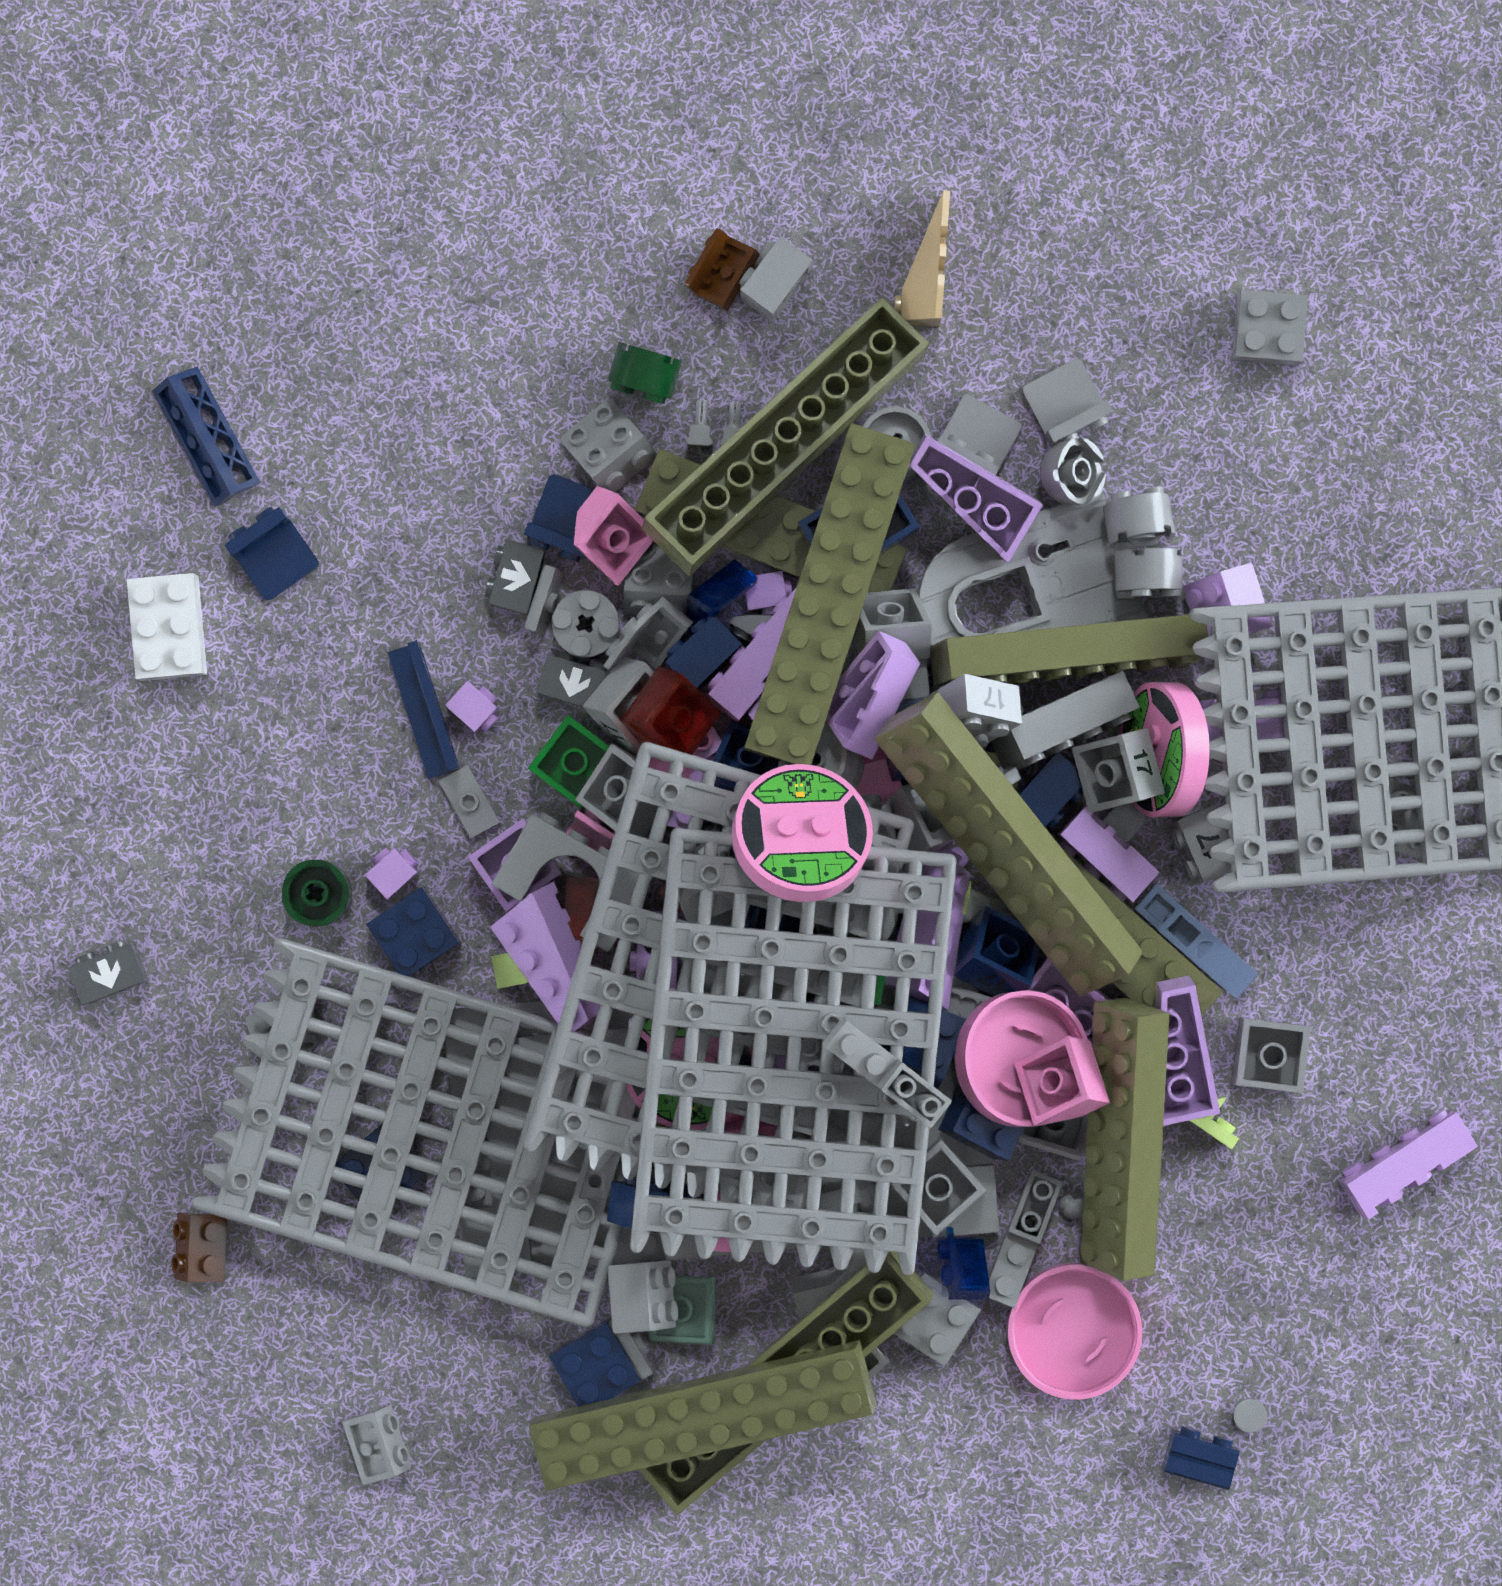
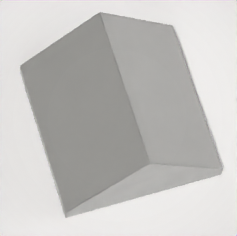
M1088 1114L1045 1125L1024 1127L1018 1142L1080 1161L1088 1127Z

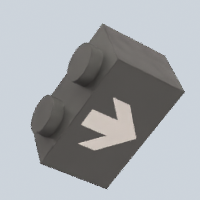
M507 539L505 540L504 547L498 545L493 565L498 566L495 579L489 578L485 591V597L490 598L488 604L528 616L546 551Z
M556 651L555 656L547 654L536 693L582 707L610 672H606L607 669L602 663L588 660L586 666L574 662L576 656Z
M121 940L106 946L108 953L95 957L94 952H90L75 958L76 965L68 969L82 1005L93 1003L149 981L135 943L127 945L125 940Z

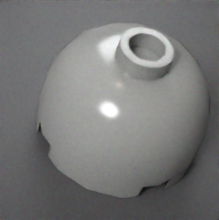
M1072 438L1054 444L1043 456L1040 465V479L1043 488L1050 497L1061 504L1082 505L1095 501L1101 494L1106 480V473H1101L1100 462H1104L1103 455L1094 443L1084 438Z

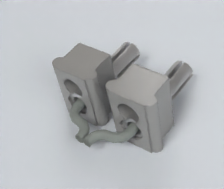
M700 399L696 402V419L694 425L690 424V437L686 439V443L690 448H697L701 457L708 459L711 455L704 453L702 450L713 447V440L710 438L711 427L707 423L708 401L703 399L702 422H700ZM734 401L730 402L729 424L727 427L724 426L723 439L719 442L720 447L741 428V403L738 401L736 403L735 424H733Z

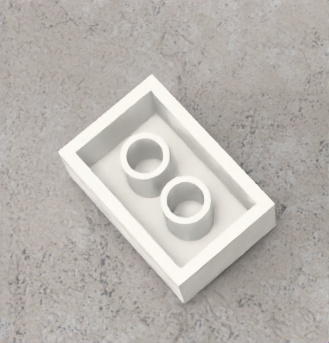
M188 573L127 579L135 679L148 681L207 675L198 575Z

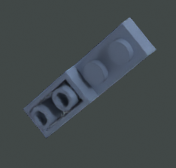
M1156 884L1135 907L1161 934L1236 999L1259 975L1159 884Z

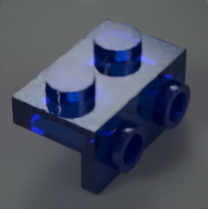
M734 559L689 594L686 616L693 621V626L704 616L706 618L716 616L755 586L758 577Z
M946 1227V1237L938 1240V1258L944 1259V1265L941 1268L942 1286H947L949 1300H989L990 1284L984 1240L954 1238L953 1227Z

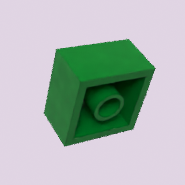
M567 715L529 765L528 769L579 808L584 809V806L575 799L610 746Z

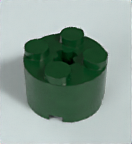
M618 342L607 379L612 382L610 389L627 394H633L635 389L643 391L642 398L665 404L666 398L671 399L682 360L674 358L673 363L670 364V356L629 345L628 351H626L627 344Z
M306 860L297 864L287 873L282 887V903L285 910L295 921L307 926L318 927L335 923L347 912L352 900V886L347 874L338 865L325 860ZM313 885L324 888L321 894L323 897L321 901L319 899L311 900L310 895L313 893L311 887Z

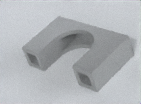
M543 812L540 817L532 814L491 885L522 901L541 869L551 860L561 856H576L584 859L595 869L601 881L609 850L600 846L598 851L586 845L589 840L587 837L571 829L569 834H566L557 828L560 823L559 821ZM619 867L610 899L629 905L639 872ZM589 920L587 921L585 927L580 933V936L583 938L585 936ZM599 933L596 945L610 952L618 938Z
M822 1178L819 1209L839 1210L842 1178ZM857 1183L855 1184L853 1212H857L855 1204L862 1203ZM806 1198L804 1201L803 1208H805L806 1206ZM855 1248L846 1268L843 1270L833 1266L827 1270L790 1278L799 1319L867 1263L863 1249Z

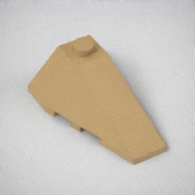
M943 190L903 285L902 295L895 296L894 309L911 326L937 328L940 326L945 275H943V270L945 269L947 249L945 241L948 231L950 191Z

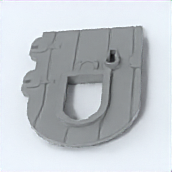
M1103 491L1095 501L1082 505L1061 504L1038 512L1009 563L977 532L964 536L943 548L932 559L925 570L918 590V596L932 623L931 646L946 638L1148 619L1140 597H1137V599H1117L1115 551L1123 549H1120V543H1117L1114 549L1109 546L1103 506L1107 502ZM1066 542V549L1053 552L1044 558L1038 554V548L1044 549L1051 545ZM1019 571L1022 582L1026 584L1027 590L1030 593L1032 601L1030 604L1035 616L985 633L975 634L965 629L957 616V607L955 605L959 593L969 587Z

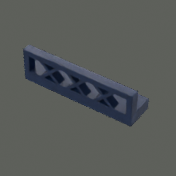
M198 366L167 377L152 390L215 507L227 502L234 495L261 483ZM191 378L198 390L197 396L187 392L182 381ZM201 408L210 412L213 418L212 425L202 420L199 414ZM216 437L226 441L229 447L228 454L218 449L215 444ZM232 466L240 469L247 481L237 484L231 473Z
M416 640L407 643L408 646L387 653L427 777L431 779L459 770L460 766L420 642Z

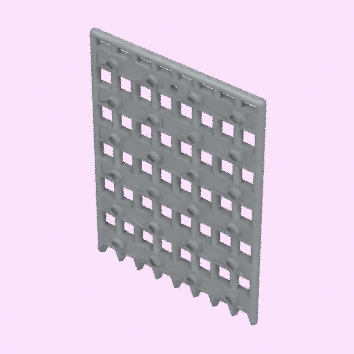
M1502 588L1193 608L1190 611V618L1193 621L1211 626L1212 634L1194 643L1191 650L1196 655L1214 660V669L1197 677L1194 684L1199 689L1217 694V703L1203 709L1207 724L1220 728V737L1209 742V758L1221 761L1223 771L1207 778L1204 787L1208 791L1224 795L1226 805L1208 813L1206 820L1211 825L1228 830L1229 839L1212 846L1209 854L1214 859L1230 863L1232 872L1214 881L1212 887L1215 892L1225 893L1502 869V621H1500L1499 601H1502ZM1462 604L1464 624L1438 625L1436 605ZM1400 608L1402 628L1375 629L1374 609ZM1337 612L1339 632L1312 634L1311 614ZM1274 616L1276 636L1249 638L1247 618ZM1465 637L1467 657L1441 659L1439 639ZM1403 641L1404 661L1378 663L1377 643ZM1340 646L1342 666L1315 668L1314 647ZM1277 650L1279 670L1252 672L1250 652ZM1468 670L1469 690L1444 692L1442 672ZM1406 675L1407 695L1381 697L1380 676ZM1343 679L1345 699L1318 701L1317 681ZM1280 684L1281 704L1255 706L1254 685ZM1471 704L1472 724L1447 725L1445 705ZM1409 708L1410 728L1384 730L1383 710ZM1346 713L1348 733L1321 735L1319 715ZM1283 717L1284 738L1257 740L1256 719ZM1474 737L1475 757L1450 759L1448 739ZM1412 743L1413 762L1387 764L1385 744ZM1349 746L1350 767L1324 769L1322 748ZM1286 751L1287 772L1260 774L1259 753ZM1477 771L1478 790L1452 791L1451 772ZM1414 775L1416 795L1390 797L1388 777ZM1352 780L1353 800L1327 802L1325 782ZM1289 786L1290 805L1263 807L1262 787ZM1479 804L1481 824L1455 826L1454 806ZM1417 809L1419 829L1393 831L1391 811ZM1355 814L1356 834L1330 836L1328 816ZM1291 819L1293 839L1266 841L1264 821ZM1482 837L1484 857L1458 859L1457 839ZM1420 842L1422 862L1396 864L1394 844ZM1357 847L1359 868L1333 870L1332 849ZM1294 853L1296 873L1269 875L1267 855Z
M644 742L640 745L524 1141V1148L527 1151L532 1152L536 1150L545 1136L551 1133L555 1135L557 1158L561 1161L568 1160L578 1145L583 1142L588 1144L589 1162L593 1170L601 1169L615 1151L621 1153L623 1176L626 1179H633L637 1174L644 1100L638 1120L619 1116L618 1112L627 1084L646 1089L649 1053L637 1050L646 1018L653 1019L663 913L660 914L642 908L651 877L667 879L670 845L662 843L670 812L673 810L690 815L687 829L701 830L703 821L708 820L724 825L722 832L732 833V824L740 800L747 788L761 775L649 742ZM655 758L671 763L668 773L649 768L650 759ZM686 767L703 772L701 782L681 777L683 768ZM716 777L736 782L734 792L714 787ZM638 800L658 806L649 839L629 833ZM867 806L873 829L871 846L907 850L914 829L913 820ZM879 825L899 829L897 839L877 834ZM684 843L683 853L699 854L695 852L697 844ZM718 846L717 856L729 857L731 847ZM866 860L862 869L866 870L867 867L874 869L875 860ZM888 862L887 872L901 873L903 863ZM619 867L639 872L629 905L610 899ZM679 888L678 907L684 888ZM714 891L712 912L717 895L734 900V893ZM748 894L746 917L750 904L767 909L768 896ZM782 899L779 925L783 914L800 919L802 902ZM816 901L813 930L815 923L834 928L836 902ZM850 904L847 934L852 933L867 938L870 905ZM884 907L881 938L891 907ZM676 918V921L688 922V921H684V920H681V919H677V918ZM599 933L619 938L610 970L590 965ZM632 942L652 948L643 980L623 974ZM693 958L684 959L676 989L669 988V990L690 991ZM707 960V964L718 966L710 993L724 994L727 961ZM741 963L740 973L750 976L745 996L758 998L761 964ZM775 966L773 982L783 985L779 1000L792 1001L795 977L794 967ZM809 969L807 992L816 994L813 1003L826 1004L829 971ZM843 972L840 1002L847 1003L848 1006L860 1007L863 974ZM580 999L600 1004L591 1036L571 1031ZM613 1008L633 1014L624 1046L604 1040ZM666 1025L662 1058L670 1059L680 1026ZM700 1028L697 1061H705L711 1037L720 1038V1030ZM734 1031L731 1064L739 1065L744 1045L753 1048L754 1033ZM768 1034L765 1067L773 1068L777 1055L787 1056L788 1036ZM802 1037L799 1070L808 1071L809 1064L820 1067L822 1039ZM834 1055L833 1073L842 1074L845 1062ZM561 1065L581 1070L572 1102L552 1097ZM594 1074L614 1080L605 1111L585 1106ZM693 1097V1102L712 1107L713 1109V1098ZM727 1100V1112L744 1116L740 1134H744L747 1101ZM761 1103L759 1121L776 1125L777 1129L774 1137H778L782 1104ZM678 1105L676 1108L671 1128H676ZM795 1106L793 1130L810 1135L809 1140H812L816 1107ZM712 1109L705 1131H710L711 1129ZM654 1163L655 1184L660 1189L666 1188L671 1182L672 1164ZM686 1165L688 1194L693 1198L699 1197L705 1188L707 1167ZM720 1168L721 1201L735 1202L738 1198L741 1170ZM754 1171L753 1203L772 1204L775 1173ZM788 1174L785 1206L803 1207L807 1194L808 1175Z
M682 828L674 829L670 839L630 1240L631 1251L634 1253L641 1252L651 1232L654 1231L660 1233L664 1252L668 1256L675 1255L685 1235L690 1234L694 1235L698 1254L703 1259L711 1256L720 1237H727L732 1257L738 1262L745 1259L753 1240H761L766 1260L772 1265L778 1263L787 1243H795L800 1263L806 1268L813 1264L821 1246L824 1245L830 1247L834 1266L839 1270L846 1268L855 1248H860L864 1251L868 1270L873 1273L881 1269L889 1251H896L902 1272L905 1275L913 1274L917 1253L929 1126L917 1118L914 1148L893 1147L897 1114L914 1115L856 1070H853V1075L833 1073L835 1054L823 1045L819 1072L799 1070L802 1037L822 1039L823 1043L841 1018L844 1017L877 1044L890 1045L889 1053L901 1062L904 1046L924 1048L921 1077L934 1087L957 863L956 857L953 854L871 846L866 860H875L874 870L861 869L855 880L843 891L827 899L819 900L836 902L833 935L813 934L816 901L802 902L799 932L779 931L782 898L776 897L757 886L743 871L736 857L717 856L718 846L733 847L732 833ZM684 843L705 844L704 854L683 853ZM888 862L909 864L908 874L887 872ZM922 865L942 867V876L921 875ZM679 888L700 890L697 923L676 921ZM714 891L734 893L731 926L710 924ZM748 894L768 896L765 929L745 927ZM850 904L870 905L867 939L847 937ZM884 907L904 908L901 942L880 940ZM918 910L938 912L935 945L914 943ZM672 957L693 958L690 991L669 990ZM707 960L727 961L724 994L704 993ZM741 963L761 964L758 998L738 996ZM775 966L795 968L792 1001L772 999ZM809 969L829 971L826 1004L806 1002ZM843 972L863 974L860 1007L840 1005ZM877 975L897 977L894 1010L874 1008ZM911 978L931 980L928 1013L907 1011ZM666 1025L686 1027L683 1060L662 1058ZM700 1028L720 1030L717 1063L697 1061ZM734 1031L754 1033L751 1066L731 1064ZM768 1034L788 1036L785 1069L765 1067ZM659 1094L679 1096L676 1128L656 1126ZM693 1097L713 1098L710 1131L690 1129ZM727 1100L747 1101L744 1134L724 1132ZM761 1103L782 1104L778 1137L758 1135ZM795 1106L816 1107L812 1140L792 1138ZM829 1109L849 1110L846 1143L826 1141ZM863 1112L883 1113L880 1146L860 1144ZM652 1162L672 1164L669 1196L649 1195ZM686 1165L707 1167L703 1199L683 1198ZM720 1168L741 1170L738 1202L717 1200ZM754 1171L775 1173L771 1205L751 1203ZM788 1174L809 1176L805 1208L785 1206ZM822 1177L842 1178L839 1210L819 1209ZM856 1180L876 1181L873 1213L853 1212ZM890 1183L910 1184L907 1216L887 1215Z
M284 938L276 939L274 941V948L292 963L290 969L267 970L264 973V981L282 995L280 1001L258 1002L253 1007L254 1013L272 1027L270 1033L250 1034L243 1039L244 1046L261 1058L260 1066L237 1067L233 1071L234 1078L251 1090L249 1098L227 1099L223 1103V1109L238 1120L241 1126L237 1131L216 1132L213 1135V1142L231 1155L229 1163L207 1164L204 1166L203 1175L219 1186L221 1190L217 1196L196 1197L192 1203L193 1207L202 1212L587 1328L593 1326L607 1283L608 1266L613 1263L623 1226L608 1222V1213L603 1212L611 1190V1182L617 1181L613 1180L619 1160L622 1161L621 1153L614 1151L601 1169L593 1170L589 1162L588 1144L581 1142L578 1148L587 1151L580 1170L549 1160L554 1141H556L554 1134L548 1133L536 1150L532 1152L524 1148V1141L555 1039L558 1023L551 1019ZM327 966L358 975L353 994L321 985ZM391 985L423 995L417 1014L385 1005ZM317 998L348 1007L342 1027L311 1017ZM455 1005L487 1014L482 1033L450 1024ZM381 1018L413 1027L407 1046L376 1037ZM520 1024L552 1034L546 1053L514 1044ZM584 1029L577 1031V1033L588 1036L592 1034V1032ZM307 1030L338 1039L332 1059L301 1050ZM607 1036L604 1038L605 1041L623 1046L625 1043ZM446 1037L477 1046L472 1066L440 1057ZM371 1050L403 1059L397 1079L366 1069ZM510 1057L542 1066L536 1085L504 1076ZM297 1063L328 1072L323 1091L291 1082ZM561 1065L552 1097L572 1102L573 1097L569 1096L574 1076L579 1077L581 1070ZM436 1069L467 1079L462 1098L430 1089ZM594 1074L592 1081L606 1085L601 1105L586 1101L585 1106L605 1111L614 1080ZM361 1082L393 1091L387 1111L356 1102ZM626 1087L618 1115L638 1120V1116L633 1115L636 1103ZM500 1089L532 1098L526 1118L494 1108ZM287 1095L318 1104L312 1124L281 1115ZM426 1102L457 1111L452 1131L420 1121ZM351 1114L383 1124L377 1143L345 1134ZM490 1121L522 1131L516 1150L484 1141ZM276 1128L308 1137L302 1156L271 1147ZM416 1134L448 1143L442 1163L410 1154ZM341 1147L373 1156L367 1176L335 1166ZM480 1153L512 1163L507 1182L474 1173ZM266 1160L298 1169L292 1189L261 1180ZM405 1167L437 1176L432 1195L400 1186ZM545 1173L577 1183L571 1202L539 1193ZM594 1174L599 1175L602 1180L601 1185L596 1188L591 1187L588 1182L589 1177ZM331 1179L363 1189L357 1208L325 1199ZM470 1186L502 1195L497 1215L465 1206ZM256 1192L288 1202L282 1221L250 1212ZM396 1199L428 1208L422 1228L390 1219ZM534 1206L567 1215L562 1233L557 1234L529 1225ZM321 1212L353 1221L347 1241L315 1231ZM460 1218L492 1228L487 1247L454 1238ZM599 1225L609 1228L603 1247L594 1245ZM385 1232L417 1241L412 1260L380 1251ZM525 1238L557 1247L551 1267L519 1258ZM450 1251L482 1260L477 1280L445 1271ZM589 1257L599 1260L593 1280L584 1277ZM519 1271L547 1280L542 1299L509 1290L514 1272ZM579 1290L589 1293L584 1312L574 1310Z

